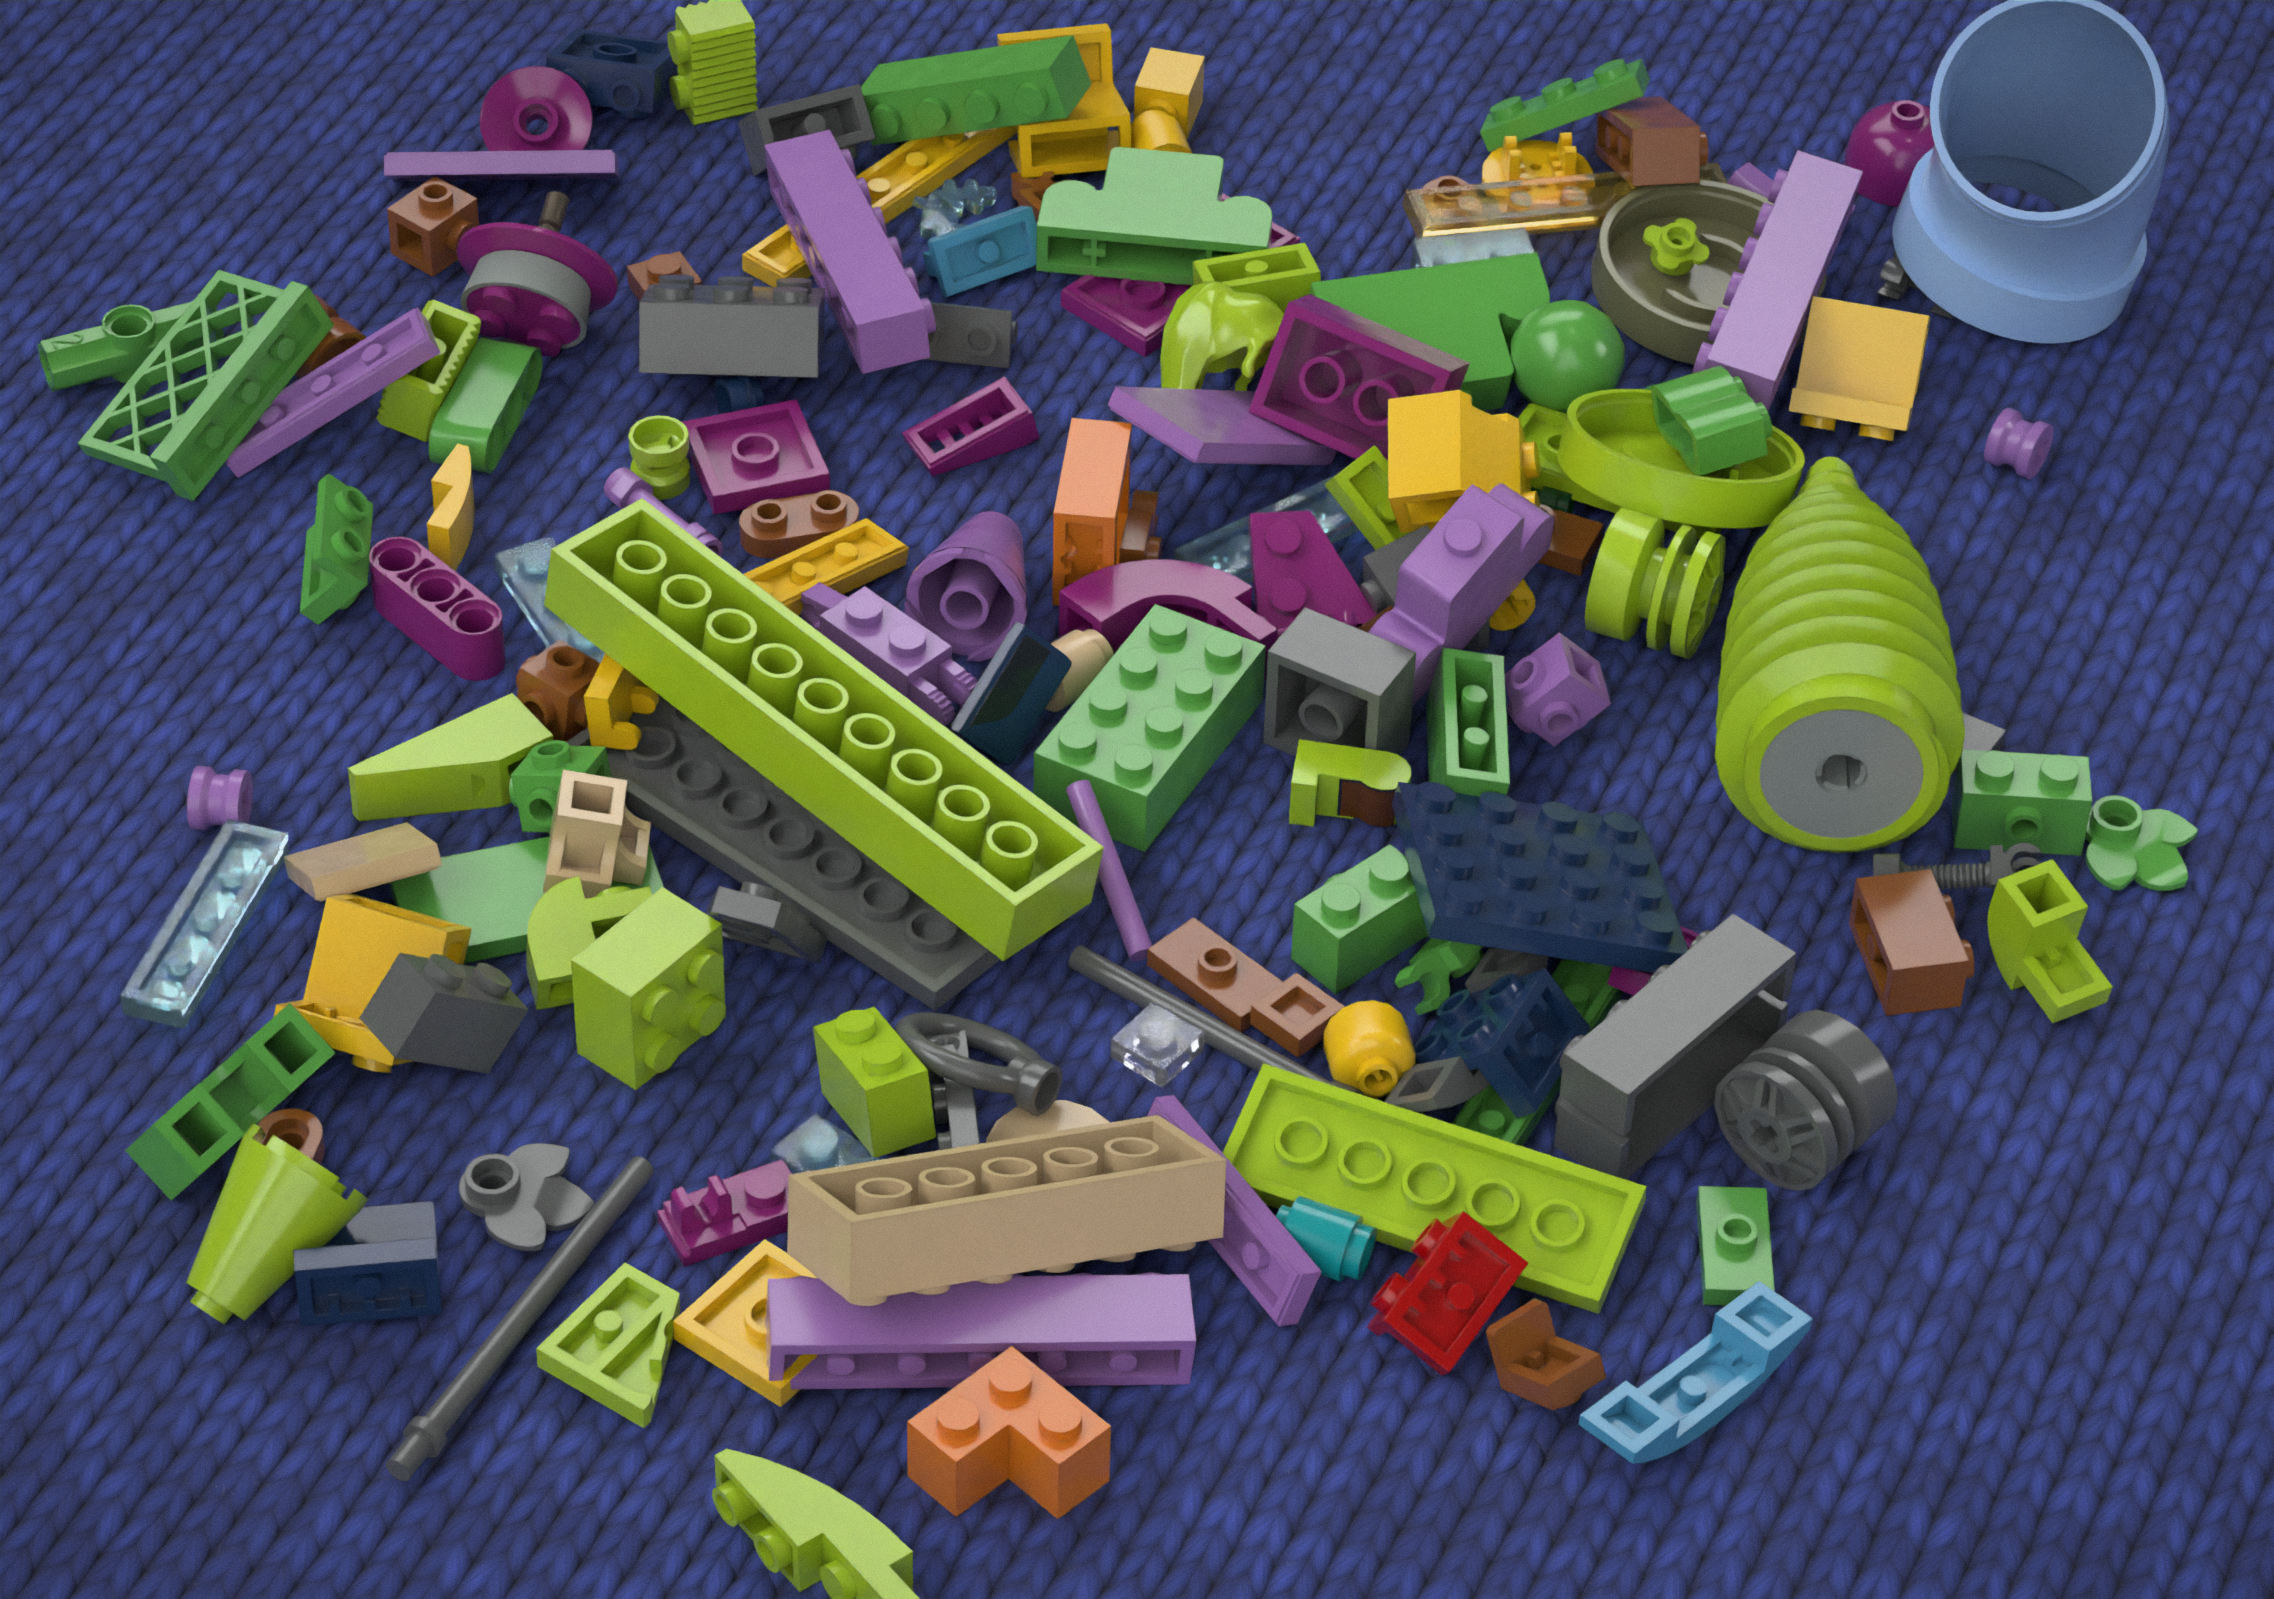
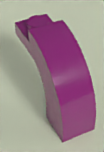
M1138 560L1102 568L1076 580L1059 591L1060 638L1073 630L1085 631L1093 629L1106 638L1115 654L1151 608L1157 604L1266 645L1264 681L1267 680L1268 650L1277 641V628L1271 625L1264 616L1256 614L1251 610L1252 586L1227 572L1206 565L1180 560Z

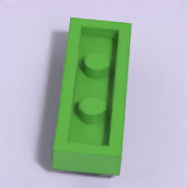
M1616 59L1596 68L1593 71L1594 76L1576 83L1573 82L1572 78L1560 79L1544 87L1541 90L1542 95L1523 102L1520 96H1515L1495 104L1490 108L1491 113L1487 115L1480 130L1488 152L1503 147L1504 136H1516L1518 142L1643 97L1650 80L1643 60L1639 59L1626 64L1624 59Z

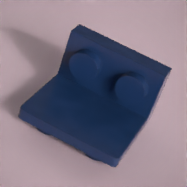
M1546 968L1520 977L1511 973L1501 977L1490 987L1470 993L1469 990L1464 989L1447 998L1438 1008L1437 1015L1439 1019L1430 1032L1413 1045L1416 1052L1415 1065L1461 1056L1469 1070L1478 1068L1515 1117L1519 1118L1535 1113L1562 1073L1560 1059L1565 1048L1576 1036H1586L1591 1028Z
M432 1202L363 1207L323 1247L293 1250L301 1326L442 1314L435 1207Z

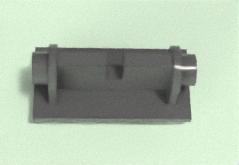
M930 302L935 317L936 332L928 334L930 358L925 360L999 368L1010 367L1011 344H1016L1019 328L1018 321H1012L1013 311Z

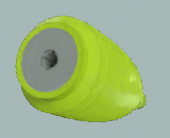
M1836 457L1821 458L1810 467L1797 497L1774 518L1766 532L1755 543L1736 584L1732 607L1727 617L1725 641L1721 651V672L1718 681V706L1715 720L1717 729L1715 761L1719 779L1728 798L1739 812L1761 831L1784 843L1804 849L1845 853L1861 852L1887 846L1908 837L1926 825L1940 809L1948 793L1950 776L1954 772L1963 751L1965 725L1961 709V689L1956 678L1957 666L1951 647L1949 627L1943 616L1942 603L1937 589L1931 581L1929 569L1901 525L1890 518L1886 511L1877 503L1871 501L1860 490L1852 469L1844 461Z

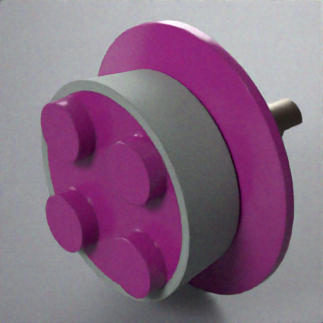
M556 191L547 193L538 227L508 222L488 223L471 228L460 238L457 247L458 260L470 276L461 296V307L463 311L480 319L479 335L538 347L542 351V356L554 357L559 354L560 349L575 346L583 341L586 336L589 312L604 308L615 298L618 281L611 266L586 245L559 232L561 231L570 201L565 194Z

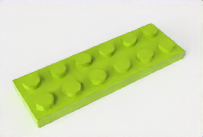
M1263 1063L1223 1150L1224 1156L1266 1205L1278 1209L1282 1205L1292 1207L1298 1196L1324 1203L1362 1216L1363 1224L1377 1228L1376 1241L1413 1253L1410 1250L1413 1243L1434 1218L1439 1219L1443 1223L1446 1219L1464 1211L1528 1262V1265L1512 1286L1597 1314L1601 1311L1646 1201V1186L1265 1063Z

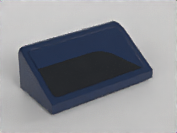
M1016 622L955 718L951 729L972 748L1003 765H1010L1069 671L1072 661L1028 627Z

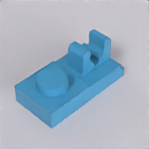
M1019 206L930 238L927 241L929 251L922 253L928 276L937 277L942 296L949 297L1035 266L1037 224L1032 207Z

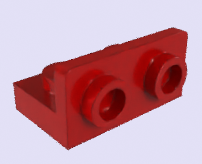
M1464 1211L1446 1219L1443 1223L1439 1219L1434 1218L1413 1243L1410 1250L1418 1257L1404 1277L1397 1272L1393 1273L1378 1290L1370 1304L1378 1312L1367 1328L1377 1336L1388 1332L1440 1375L1451 1371L1528 1265L1526 1260Z

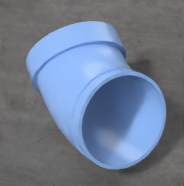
M2008 0L1991 8L1970 23L1958 35L1941 61L1935 76L1930 101V123L1935 145L1918 161L1912 172L1893 221V244L1902 267L1915 285L1938 306L1958 319L1986 332L2013 340L2032 343L2073 342L2103 331L2118 318L2144 264L2147 253L2145 229L2158 195L2168 153L2170 114L2167 93L2158 62L2145 38L2134 25L2112 8L2096 0ZM1969 182L1994 183L2021 189L2045 198L2065 210L2033 212L2011 208L1988 198Z

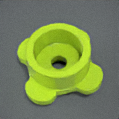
M1678 218L1674 223L1666 226L1650 225L1645 229L1643 241L1652 247L1650 259L1659 271L1673 276L1688 273L1694 267V264L1702 265L1708 260L1710 251L1706 245L1700 243L1695 234L1696 224L1689 219Z

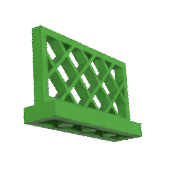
M218 270L78 442V445L88 456L168 482L177 496L194 501L334 324L307 285L291 281L285 289H281ZM227 293L238 295L239 303L213 313L215 307ZM267 311L258 323L254 325L253 316ZM241 321L242 331L216 341L215 331ZM203 336L204 346L178 356V353L186 343ZM232 354L221 369H219L218 359ZM206 365V375L181 384V374ZM168 380V390L143 400V396L151 386ZM196 398L184 413L183 403ZM170 409L171 419L148 428L145 427V418ZM132 424L133 434L111 443L107 442L117 429ZM161 442L154 452L148 456L147 447Z

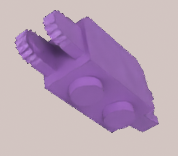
M819 582L801 594V602L803 603L801 615L804 621L943 726L948 725L955 719V708H953L952 702L958 703L962 707L978 682L976 677H973L971 673H967L966 669L952 660V646L865 586L847 597Z

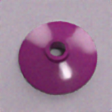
M544 66L523 67L500 78L488 91L480 111V130L488 151L584 150L592 132L591 106L583 89L567 74ZM537 119L544 120L548 124L547 130L541 135L531 134L527 128L532 121Z

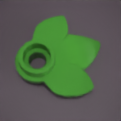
M2117 795L2105 796L2097 800L2090 810L2085 835L2090 844L2086 851L2085 860L2094 877L2104 886L2113 890H2121L2133 880L2143 887L2157 891L2179 889L2187 885L2188 872L2177 847L2184 846L2197 836L2198 830L2186 819L2171 811L2160 808L2142 810L2136 802L2129 798Z

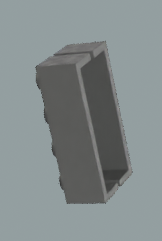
M1735 914L1730 915L1714 930H1705L1700 933L1685 954L1670 966L1665 964L1659 967L1644 988L1628 1001L1626 999L1618 1001L1608 1012L1603 1022L1586 1036H1576L1567 1045L1560 1059L1562 1077L1560 1095L1554 1110L1555 1115H1557L1554 1146L1585 1167L1625 1180L1714 1105L1716 1087L1733 1068L1741 1064L1754 1050L1760 1049L1774 1033L1786 1024L1789 1004L1784 1000L1791 993L1796 952Z

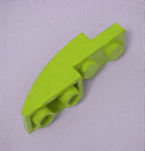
M727 1448L714 1455L716 1488L712 1490V1498L720 1516L732 1527L739 1525L753 1540L755 1549L764 1565L773 1573L781 1571L799 1592L821 1580L825 1590L832 1599H920L913 1592V1551L887 1526L860 1505L831 1487L797 1470L762 1457Z

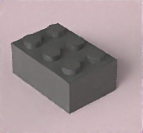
M689 275L659 276V284H649L639 302V373L818 378L824 360L825 288H812V280L806 278L777 279V287L753 286V278L743 276L719 277L718 285H694V277Z

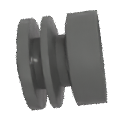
M1815 1009L1795 1015L1774 1033L1760 1049L1754 1050L1741 1064L1733 1068L1717 1085L1714 1106L1723 1134L1733 1151L1748 1167L1776 1186L1799 1191L1814 1188L1832 1170H1835L1852 1153V1150H1857L1895 1115L1898 1093L1892 1070L1879 1048L1862 1030L1837 1014Z

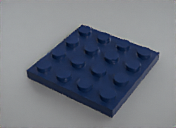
M1398 782L1392 807L1429 938L1654 973L1662 965L1667 964L1670 966L1688 951L1642 821H1637L1633 817L1620 812H1607L1604 815L1576 811L1572 807L1559 802H1546L1543 805L1514 801L1509 796L1497 792H1485L1480 797L1461 794L1436 782H1423L1419 785Z

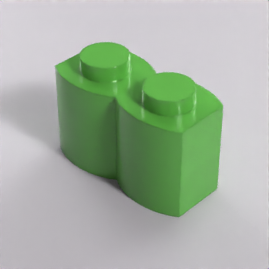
M1720 365L1651 386L1656 425L1667 443L1674 449L1679 450L1684 462L1695 475H1705L1768 455L1766 438L1772 436V424L1768 411L1763 403L1755 404L1747 394L1739 376L1732 377L1724 367Z

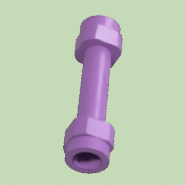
M619 468L607 478L604 485V494L619 508L623 509L643 498L718 556H722L723 544L720 540L697 522L688 524L652 495L653 487L629 468Z

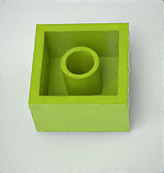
M663 887L571 959L577 1053L634 1090L640 1088L657 1073H662L669 1069L682 1052L702 1036H707L714 1032L726 1017L722 923Z

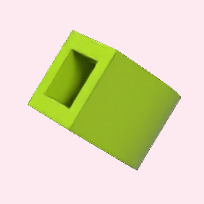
M2053 859L1998 879L1988 909L1987 924L1990 945L1995 961L2011 991L2025 985L2050 1021L2055 1023L2106 1003L2113 986L2077 939L2088 910V905Z
M576 876L556 884L538 900L528 922L526 969L536 1010L574 1003L571 959L652 896L650 886L633 890L629 887L617 886L603 890L595 897L585 899L580 877Z

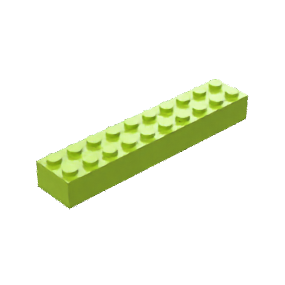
M643 498L551 549L544 600L546 608L1002 961H1005L1091 903L1104 849L1101 844Z

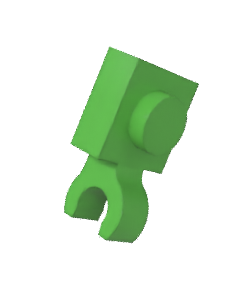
M1431 938L1409 961L1411 965L1403 968L1397 974L1394 983L1398 988H1402L1418 980L1423 986L1424 998L1414 1010L1418 1015L1436 1010L1449 998V975L1451 974L1453 978H1458L1475 968L1484 956V952L1481 950L1483 946Z

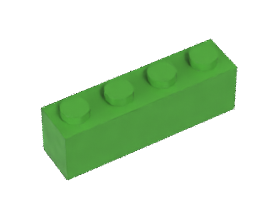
M1070 35L878 64L861 86V90L875 135V139L870 141L872 146L1068 118L1092 84L1074 36Z

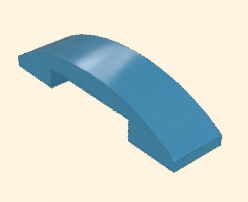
M1758 1281L1715 1313L1712 1331L1708 1336L1639 1388H1636L1628 1381H1624L1580 1414L1578 1425L1632 1464L1645 1463L1666 1456L1700 1437L1746 1400L1799 1344L1810 1330L1813 1318Z

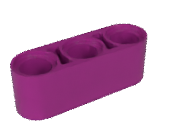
M389 537L379 541L371 548L369 561L373 602L379 614L454 674L465 680H487L495 677L503 670L506 664L503 618L501 609L494 601L419 542L411 538Z

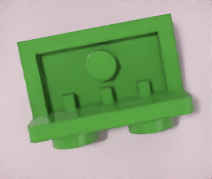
M327 474L318 482L315 524L306 532L300 613L318 625L336 610L348 608L355 601L360 591L368 585L373 503L368 501L357 488L345 485L331 474Z

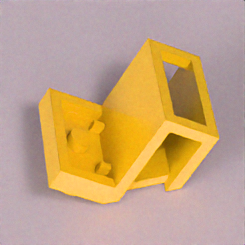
M1107 23L997 34L998 46L1073 35L1092 84L1068 118L1014 125L1018 132V140L1008 141L1009 153L1018 173L1022 177H1041L1043 172L1053 171L1054 175L1107 170L1111 149L1115 147L1131 148L1130 113L1113 84L1111 29ZM1118 126V130L1108 131L1107 127Z
M1812 296L1796 388L1792 389L1789 411L1801 413L1800 425L1835 431L1837 420L1860 423L1858 435L1893 441L1895 430L1908 432L1931 317L1918 313Z
M1461 390L1388 399V499L1401 533L1413 532L1425 525L1429 529H1433L1472 484L1487 494L1498 484H1505L1541 508L1537 491H1531V478L1540 477L1539 451L1535 441L1526 442L1519 418L1508 413L1490 415L1472 406V395Z
M355 894L327 897L303 1000L276 1004L274 1016L291 1003L331 1048L353 1054V1065L370 1071L390 1073L392 1066L413 1061L395 1058L359 1017L399 953L429 958L432 954H439L457 964L464 965L472 928Z

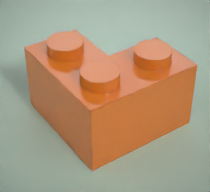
M1011 1346L907 1421L908 1477L955 1517L1009 1479L1055 1518L1059 1519L1109 1482L1111 1426Z

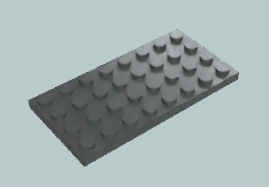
M660 695L659 702L653 713H632L628 721L636 725L642 733V737L635 749L623 750L606 747L612 778L627 780L625 805L629 810L646 821L651 822L652 825L740 883L744 881L752 882L781 892L780 899L797 905L796 911L812 917L810 925L826 937L828 941L934 1011L1001 960ZM588 727L567 741L569 746H591ZM1098 875L1096 879V884L1100 881Z

